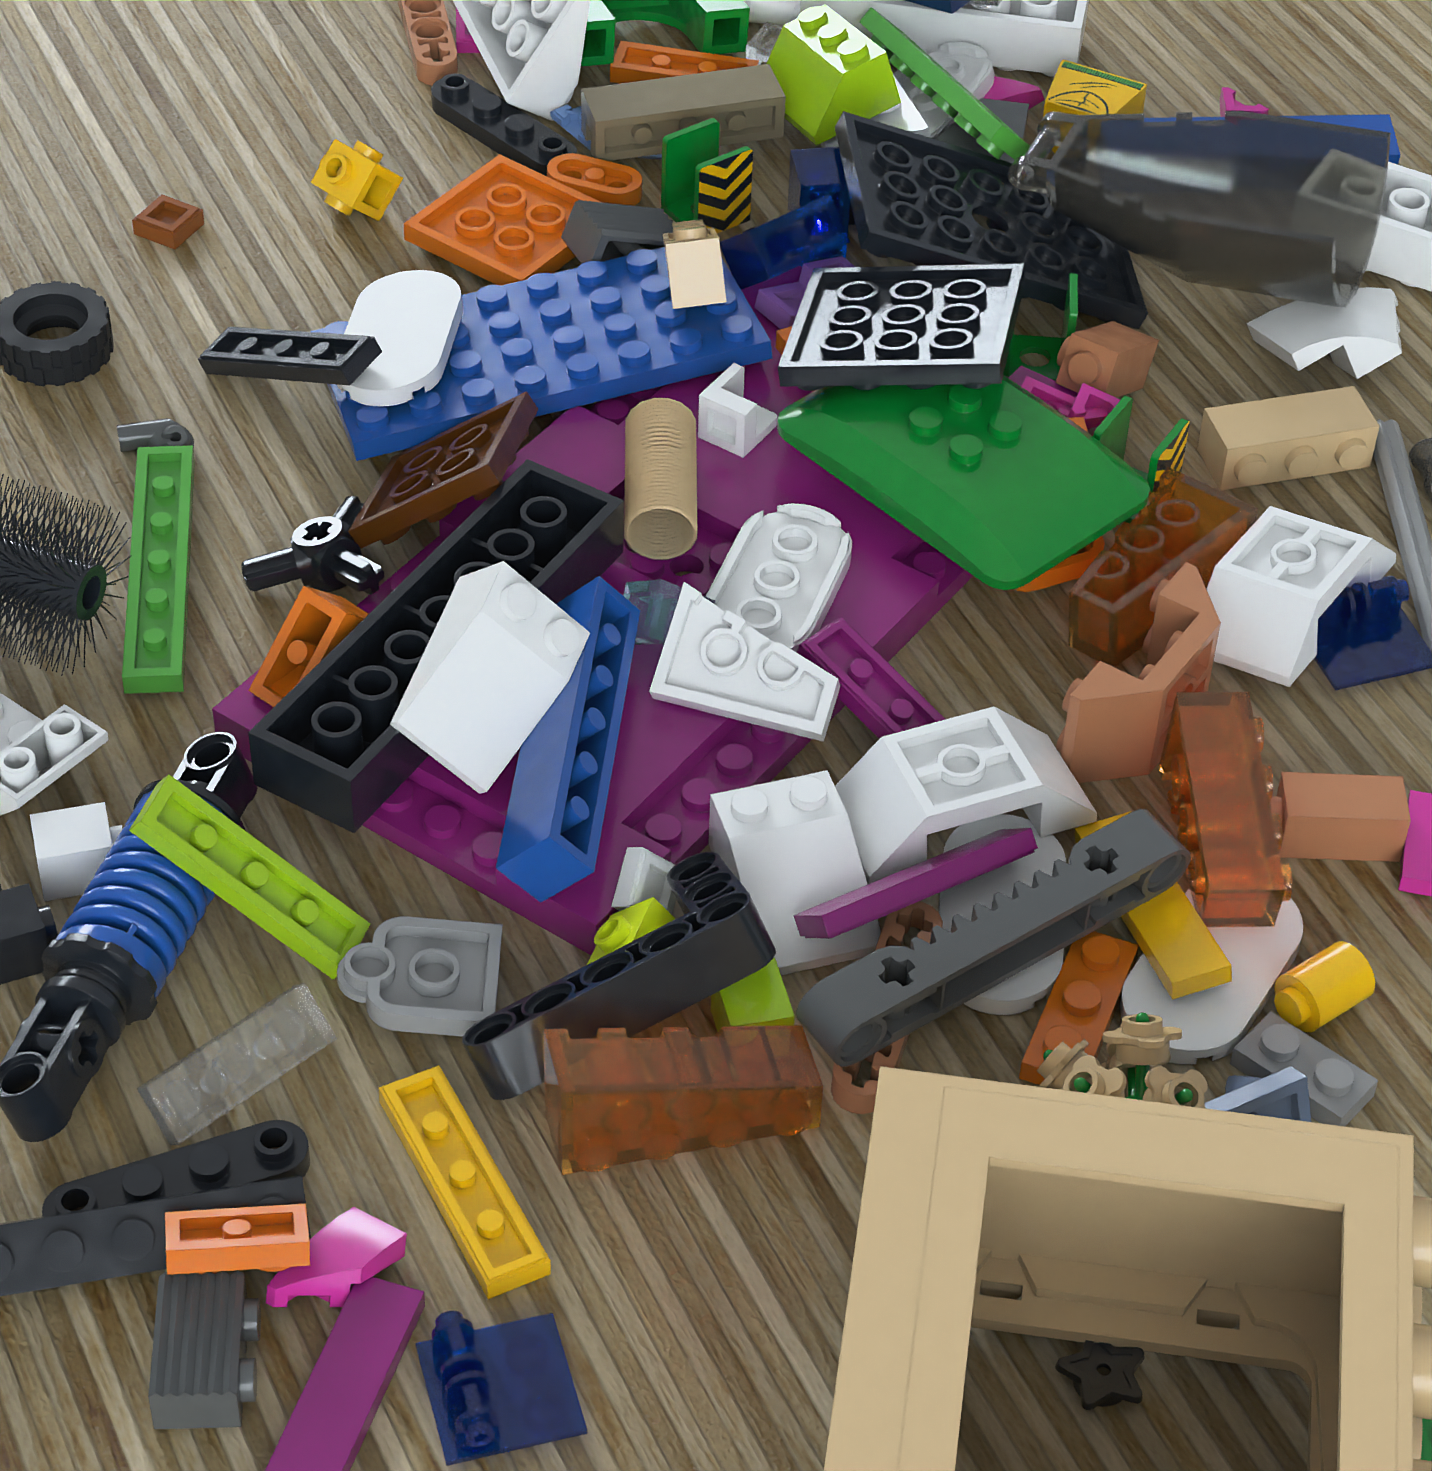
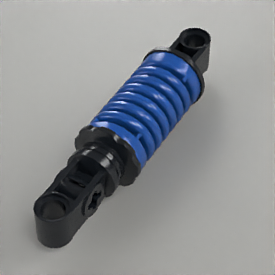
M214 732L204 735L187 748L184 759L173 777L245 830L240 818L247 805L254 799L258 789L254 785L253 775L233 735L227 732ZM161 780L154 781L141 790L135 800L133 812L105 856V860L85 889L84 894L74 907L73 913L65 922L57 938L53 939L46 946L41 956L44 964L42 974L45 982L36 995L35 1007L29 1017L20 1025L14 1042L0 1063V1107L18 1137L24 1141H44L55 1136L65 1128L71 1119L73 1109L89 1081L99 1071L108 1048L118 1041L126 1025H131L135 1021L146 1020L153 1013L158 1003L156 999L166 983V977L174 969L177 959L186 948L187 941L194 934L198 922L206 912L207 906L216 895L129 831L155 786Z

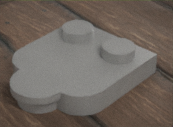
M409 916L388 919L377 927L372 943H361L352 947L340 961L337 968L338 986L348 998L366 1003V1010L371 1020L384 1029L463 1037L466 1031L475 1023L496 1011L503 924Z

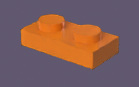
M306 1204L165 1212L167 1275L190 1273L203 1275L206 1272L216 1274L219 1271L250 1269L278 1272L289 1267L310 1266V1240Z

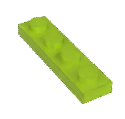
M169 774L157 783L129 829L138 838L331 979L337 977V968L340 961L352 947L361 943L371 924Z

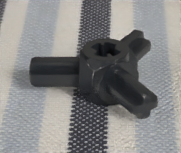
M348 496L332 517H318L301 524L290 538L292 547L244 560L241 563V570L248 589L255 592L301 579L304 586L324 592L336 591L348 585L359 592L364 591L369 595L376 593L380 590L379 582L385 577L384 571L380 565L362 556L359 545L348 532L364 503L360 502L358 496Z

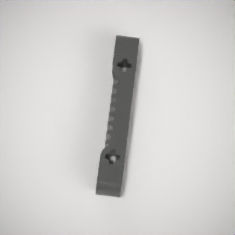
M1138 809L1082 838L1073 846L1069 857V864L1060 859L1054 861L1052 876L1038 870L1034 872L1032 887L1020 881L1014 883L1012 898L997 892L993 895L991 909L980 903L973 905L971 921L959 914L953 916L951 932L936 925L932 928L930 943L914 937L911 939L910 948L905 946H887L877 949L822 979L799 1002L796 1010L797 1019L837 1065L841 1067L853 1065L1160 895L1172 887L1184 874L1190 863L1191 853L1147 809Z

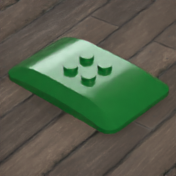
M1004 375L1001 384H991L979 389L966 388L961 384H941L927 389H912L906 385H881L871 390H858L852 386H826L813 391L784 408L777 419V430L784 441L981 582L996 589L1011 590L1028 584L1141 511L1147 505L1150 487L1148 482L1130 465L1072 420Z

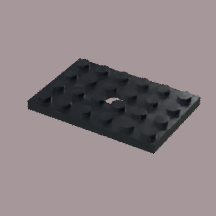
M845 111L842 112L835 126L861 249L867 250L876 257H892L916 266L1024 264L1025 287L1022 299L1029 297L1053 304L1062 311H1065L1069 273L1078 274V312L1098 317L1105 323L1114 321L1135 329L1140 328L1148 312L1111 193ZM972 215L987 217L986 224L990 229L987 230L978 224Z

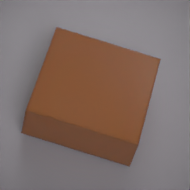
M161 194L132 220L133 231L137 236L176 250L204 225L203 209Z

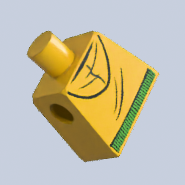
M1063 59L1059 64L1046 96L1041 139L1048 143L1051 150L1059 157L1068 158L1073 156L1075 152L1096 158L1095 153L1101 119L1142 118L1147 84Z

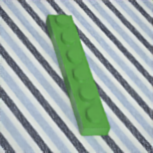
M871 7L860 20V23L873 34L870 40L886 51L889 62L909 77L915 86L931 97V100L938 107L954 118L953 120L974 138H977L976 142L990 154L1000 159L1005 152L1019 164H1022L1033 148L903 31Z
M193 445L137 447L122 668L124 694L184 692L195 467Z

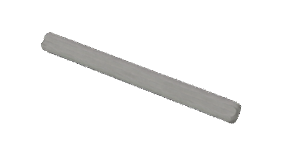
M1378 419L1376 421L1380 427L1373 454L1425 648L1432 654V540L1400 426L1393 419L1385 422Z

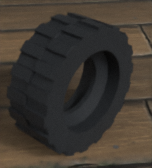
M51 281V283L45 284L40 282L31 284L30 287L24 289L20 288L14 291V294L5 297L0 301V366L3 365L4 371L10 376L17 377L18 381L35 383L37 386H61L73 381L76 383L84 380V377L90 374L94 375L99 372L100 367L103 364L106 365L110 360V352H113L114 344L109 307H106V301L102 296L96 295L95 290L89 287H81L80 284L73 282L70 284L61 283V281ZM53 327H66L78 330L66 337L51 340L28 337L37 331Z

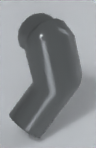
M168 418L117 425L121 452L137 450V447L193 445L194 448L192 434L184 426Z

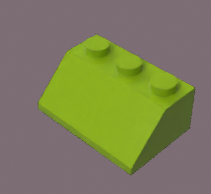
M826 4L805 9L798 15L797 19L783 25L766 64H770L786 96L784 118L816 146L837 136L835 126L843 111L870 119L902 103L886 51Z

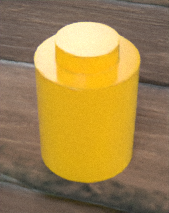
M1344 941L1335 942L1277 978L1274 986L1276 1010L1282 1019L1304 1032H1314L1370 997L1375 990L1374 973L1365 956L1355 946Z

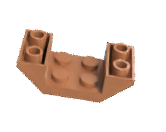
M1186 562L1170 581L1163 579L1156 587L1150 601V610L1155 612L1154 621L1145 637L1142 648L1143 653L1148 654L1147 662L1138 678L1099 661L1083 680L1076 678L1068 688L1062 703L1063 711L1067 712L1066 725L1058 738L1056 749L1078 783L1149 775L1205 707L1221 622L1196 566Z

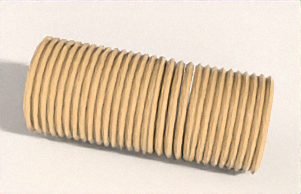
M652 398L642 401L630 410L625 420L624 538L628 546L637 554L654 560H668L681 556L692 548L697 539L696 419L688 407L670 398Z

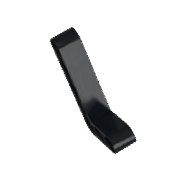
M702 852L692 855L677 863L668 872L667 880L682 909L683 916L485 1017L466 1031L462 1037V1043L490 1097L494 1100H505L523 1094L757 972L774 958L776 954L775 946L749 892L717 853Z

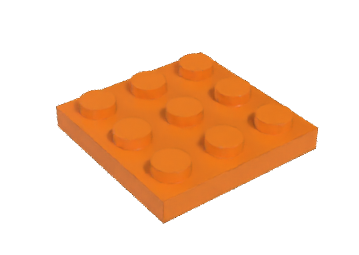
M499 154L404 223V240L489 282L502 286L527 280L532 275L538 273H555L572 260L575 255L565 244L561 236L574 203L578 200L600 201Z

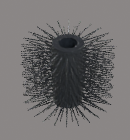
M8 476L3 500L2 486L0 487V630L5 625L0 636V647L3 648L4 646L5 648L2 657H4L8 644L9 654L11 643L17 637L8 658H10L14 647L13 659L17 657L22 647L19 662L25 645L23 655L26 654L29 647L25 664L29 652L30 661L32 651L38 644L30 665L35 655L34 665H36L39 648H41V656L37 664L43 655L40 665L41 669L45 653L46 660L44 662L47 661L50 655L45 670L47 671L51 657L52 667L55 646L57 644L59 650L58 640L63 634L61 649L52 669L53 672L57 663V672L61 652L62 660H64V645L69 635V649L62 670V676L67 658V668L69 665L72 642L75 647L74 635L77 628L73 674L77 649L80 657L79 638L81 626L84 628L85 667L86 631L91 643L86 621L90 620L96 653L91 618L95 617L107 639L97 611L101 606L114 617L101 604H107L103 601L104 596L124 599V597L105 594L106 586L116 585L114 582L129 577L107 583V576L128 558L120 564L117 563L108 569L106 568L127 541L105 567L102 565L106 558L119 546L118 544L111 551L127 522H125L110 549L104 552L108 541L118 528L117 526L113 531L120 514L119 511L107 541L99 551L101 542L107 535V533L104 535V531L113 515L112 513L108 520L111 506L103 531L96 538L97 530L103 521L102 519L100 522L104 507L100 517L99 507L98 518L90 527L97 511L96 508L93 514L95 502L89 522L90 509L87 514L86 511L90 500H88L84 516V506L78 516L83 499L78 509L79 500L77 501L76 498L71 509L74 497L72 496L67 517V506L70 500L65 509L64 506L68 493L62 511V499L56 511L61 494L56 504L57 493L55 492L49 504L51 489L50 495L48 493L43 502L47 487H45L42 497L39 492L40 485L34 500V486L28 497L29 483L25 504L23 505V496L26 490L24 493H22L25 480L21 492L20 490L18 491L19 486H17V482L12 495L14 479H12L6 492ZM11 484H12L11 495H10V501H9V506H8V509H7V498H6V496H7L8 491H9V489H10V487H11ZM16 488H17V495H16L15 498L13 499L14 494H15V491H16ZM33 489H34L32 501H31V503H30L29 506H28L29 498H30V496H31V494H32V491H33ZM38 493H39V499H38L37 503L35 504L36 498H37ZM49 495L48 504L45 511V501ZM55 496L54 507L50 511V506ZM16 499L15 511L12 513L11 506ZM22 500V513L17 521L16 515L21 511L20 509L17 512V508ZM4 501H5V502H6V512H5L4 516L2 517V508H3V503H4ZM77 501L76 512L74 513L75 518L72 526V518L74 517V515L72 516L71 513ZM38 504L37 516L34 518L33 511ZM44 505L43 514L38 518L39 513ZM60 509L59 521L55 524L54 517ZM10 510H11V518H10V520L8 521V519H9V512H10ZM27 511L28 517L23 524V516ZM65 512V519L63 520V522L65 521V525L63 527V530L60 532V526L63 524V522L60 524V521ZM43 516V520L39 526L38 521ZM49 516V524L45 529V520ZM81 516V526L77 530V525L75 524ZM87 517V525L82 529V526ZM71 521V530L67 535V526ZM97 521L95 531L88 542L89 531ZM87 527L86 533L81 540V533ZM97 548L95 558H93V554ZM6 614V621L1 627L2 618ZM75 619H76V624H75L74 631H73L72 628H73V624H74ZM20 620L19 631L16 633V624ZM27 622V629L22 634V628ZM11 625L12 629L6 638V629ZM15 628V636L12 639L13 630ZM41 628V636H40V639L38 640V639H37V632H38L39 629ZM48 630V637L43 642V636ZM56 630L54 646L48 654L49 642L51 638L54 640L53 634ZM26 633L25 638L21 644V638ZM33 633V637L27 646V637ZM36 636V644L33 647L34 638ZM18 640H20V648L15 656ZM47 641V644L42 652L43 645Z

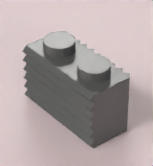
M578 200L574 203L561 237L581 264L588 261L602 262L627 256L630 252L638 249L652 250L664 247L663 234L673 233V220L668 219V214H664V209Z
M236 1270L231 1274L221 1271L218 1274L206 1272L203 1275L190 1273L189 1275L175 1274L174 1276L167 1275V1272H164L159 1276L148 1395L154 1429L241 1427L243 1402H256L257 1363L256 1358H246V1342L260 1340V1299L247 1297L245 1275L240 1271Z

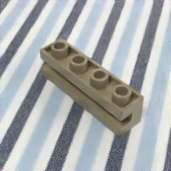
M770 64L581 89V130L585 140H591L592 156L606 161L662 154V139L664 136L710 118H715L720 123L719 146L780 138L784 136L786 96Z

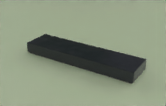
M228 327L200 355L198 361L206 374L350 386L382 353V350L374 336Z

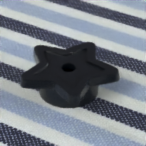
M1085 1340L1082 1352L1061 1357L1055 1365V1369L1059 1373L1073 1380L1074 1388L1081 1397L1082 1407L1085 1410H1092L1097 1406H1113L1122 1400L1138 1404L1143 1399L1142 1390L1134 1376V1373L1145 1358L1143 1349L1139 1347H1114L1110 1343H1094V1341ZM1106 1367L1110 1373L1108 1375H1101L1097 1369Z

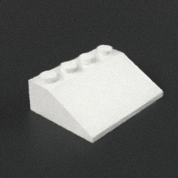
M453 0L505 101L510 105L553 121L550 111L566 105L572 98L574 89L579 82L590 0Z

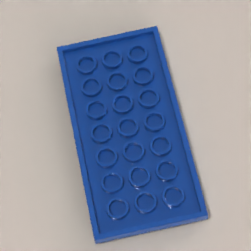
M664 247L652 250L638 249L630 252L627 256L602 262L588 261L582 263L577 268L552 274L538 273L532 275L527 280L502 286L487 285L476 292L462 295L463 315L442 378L435 387L426 393L424 386L419 390L413 391L414 399L408 400V402L392 406H369L350 399L349 392L344 390L342 393L336 384H327L355 459L359 461L411 448L526 391L538 408L535 417L724 371L733 363L745 366L773 359L771 340L723 259L722 267L727 302L673 309ZM348 321L333 322L325 328L310 332L344 334Z

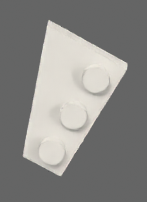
M684 582L649 692L652 698L824 742L839 693L840 683L839 679L781 642L772 641L747 625L746 620L730 610L725 611L704 598L701 592Z

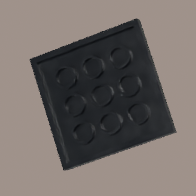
M1024 264L814 268L778 365L780 387L797 386L801 390L815 391L826 386H852L858 390H871L881 385H906L912 389H927L941 384H961L966 388L979 389L991 384H1001L1025 287Z

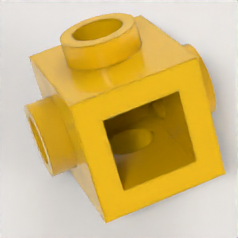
M334 139L329 150L321 159L319 168L311 183L327 192L328 194L324 202L340 212L350 216L355 209L380 221L403 177L381 165L380 161L383 154L365 143L357 140L352 148Z

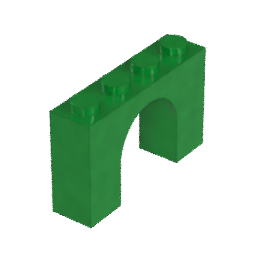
M590 0L581 67L613 63L616 22L630 20L653 21L675 27L690 39L699 52L711 54L746 52L750 7L744 0Z

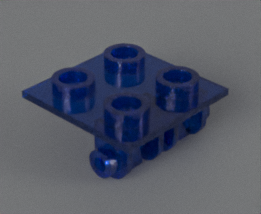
M1390 575L1383 577L1382 580L1368 582V587L1362 582L1352 584L1351 589L1346 586L1318 618L1317 655L1314 659L1335 690L1432 669V651L1401 609L1402 602L1407 601L1410 596L1408 584L1404 579L1397 580L1394 576Z
M447 1311L436 1318V1327L432 1330L431 1340L415 1343L446 1466L587 1434L586 1423L553 1313L474 1330L472 1322L463 1318L461 1312Z

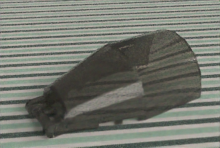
M1225 111V120L1192 121V112H1176V121L1144 122V113L1076 115L1063 112H1049L1045 114L1038 124V135L1024 156L1016 158L1008 169V179L1014 187L1025 191L1047 194L1051 207L1056 211L1186 282L1334 307H1347L1358 291L1378 230L1386 188L1391 133L1246 111ZM1059 146L1052 159H1046L1052 148Z

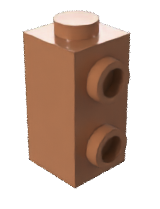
M1114 321L1074 332L1065 339L1059 350L1057 365L1060 366V370L1055 383L1075 392H1079L1082 384L1085 383L1116 398L1143 389L1159 340Z
M1282 772L1277 795L1268 796L1265 805L1266 832L1275 833L1278 857L1400 862L1411 822L1403 776Z

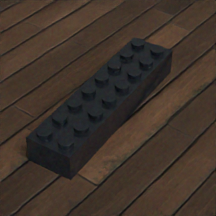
M527 459L248 732L254 785L355 833L429 756L428 753L395 729L390 723L459 577L504 561L556 604L596 577L601 576L623 553L624 500Z

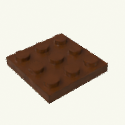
M526 391L393 456L348 530L360 549L379 540L383 545L390 544L405 535L410 530L411 525L425 518L429 523L439 521L450 514L456 508L457 503L473 496L475 501L489 497L504 482L502 478L508 467L517 459L515 453L521 442L528 437V428L538 411L528 392Z

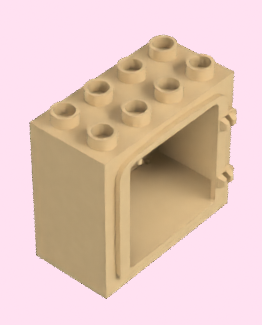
M880 1066L824 1471H955L971 1327L1085 1343V1340L1094 1341V1343H1110L1114 1347H1139L1143 1351L1288 1370L1299 1375L1309 1389L1307 1471H1432V1461L1421 1460L1422 1418L1432 1420V1325L1421 1324L1422 1287L1432 1289V1198L1413 1195L1414 1135Z

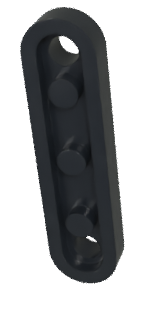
M457 73L445 75L442 79L436 81L431 88L432 109L437 115L498 154L547 176V165L551 159L562 154H577V148L572 142L515 106L508 104L505 100L465 75Z
M285 1120L265 1121L64 1183L55 1188L46 1197L42 1207V1216L74 1212L70 1210L82 1206L85 1207L81 1210L298 1175H302L303 1179L310 1166L308 1139L305 1132L294 1123Z

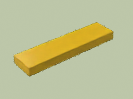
M1130 812L1074 828L1075 844L1082 838ZM1178 882L1160 895L1121 916L1172 1000L1232 982V965Z
M438 1065L379 1087V1102L487 1299L550 1275L551 1261L441 1067Z

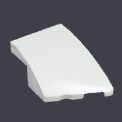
M1347 288L1324 292L1293 301L1246 323L1255 342L1297 371L1330 353L1332 361L1336 366L1359 379L1402 353L1401 340L1398 335L1400 332V322L1396 314L1398 300L1395 293L1387 288Z

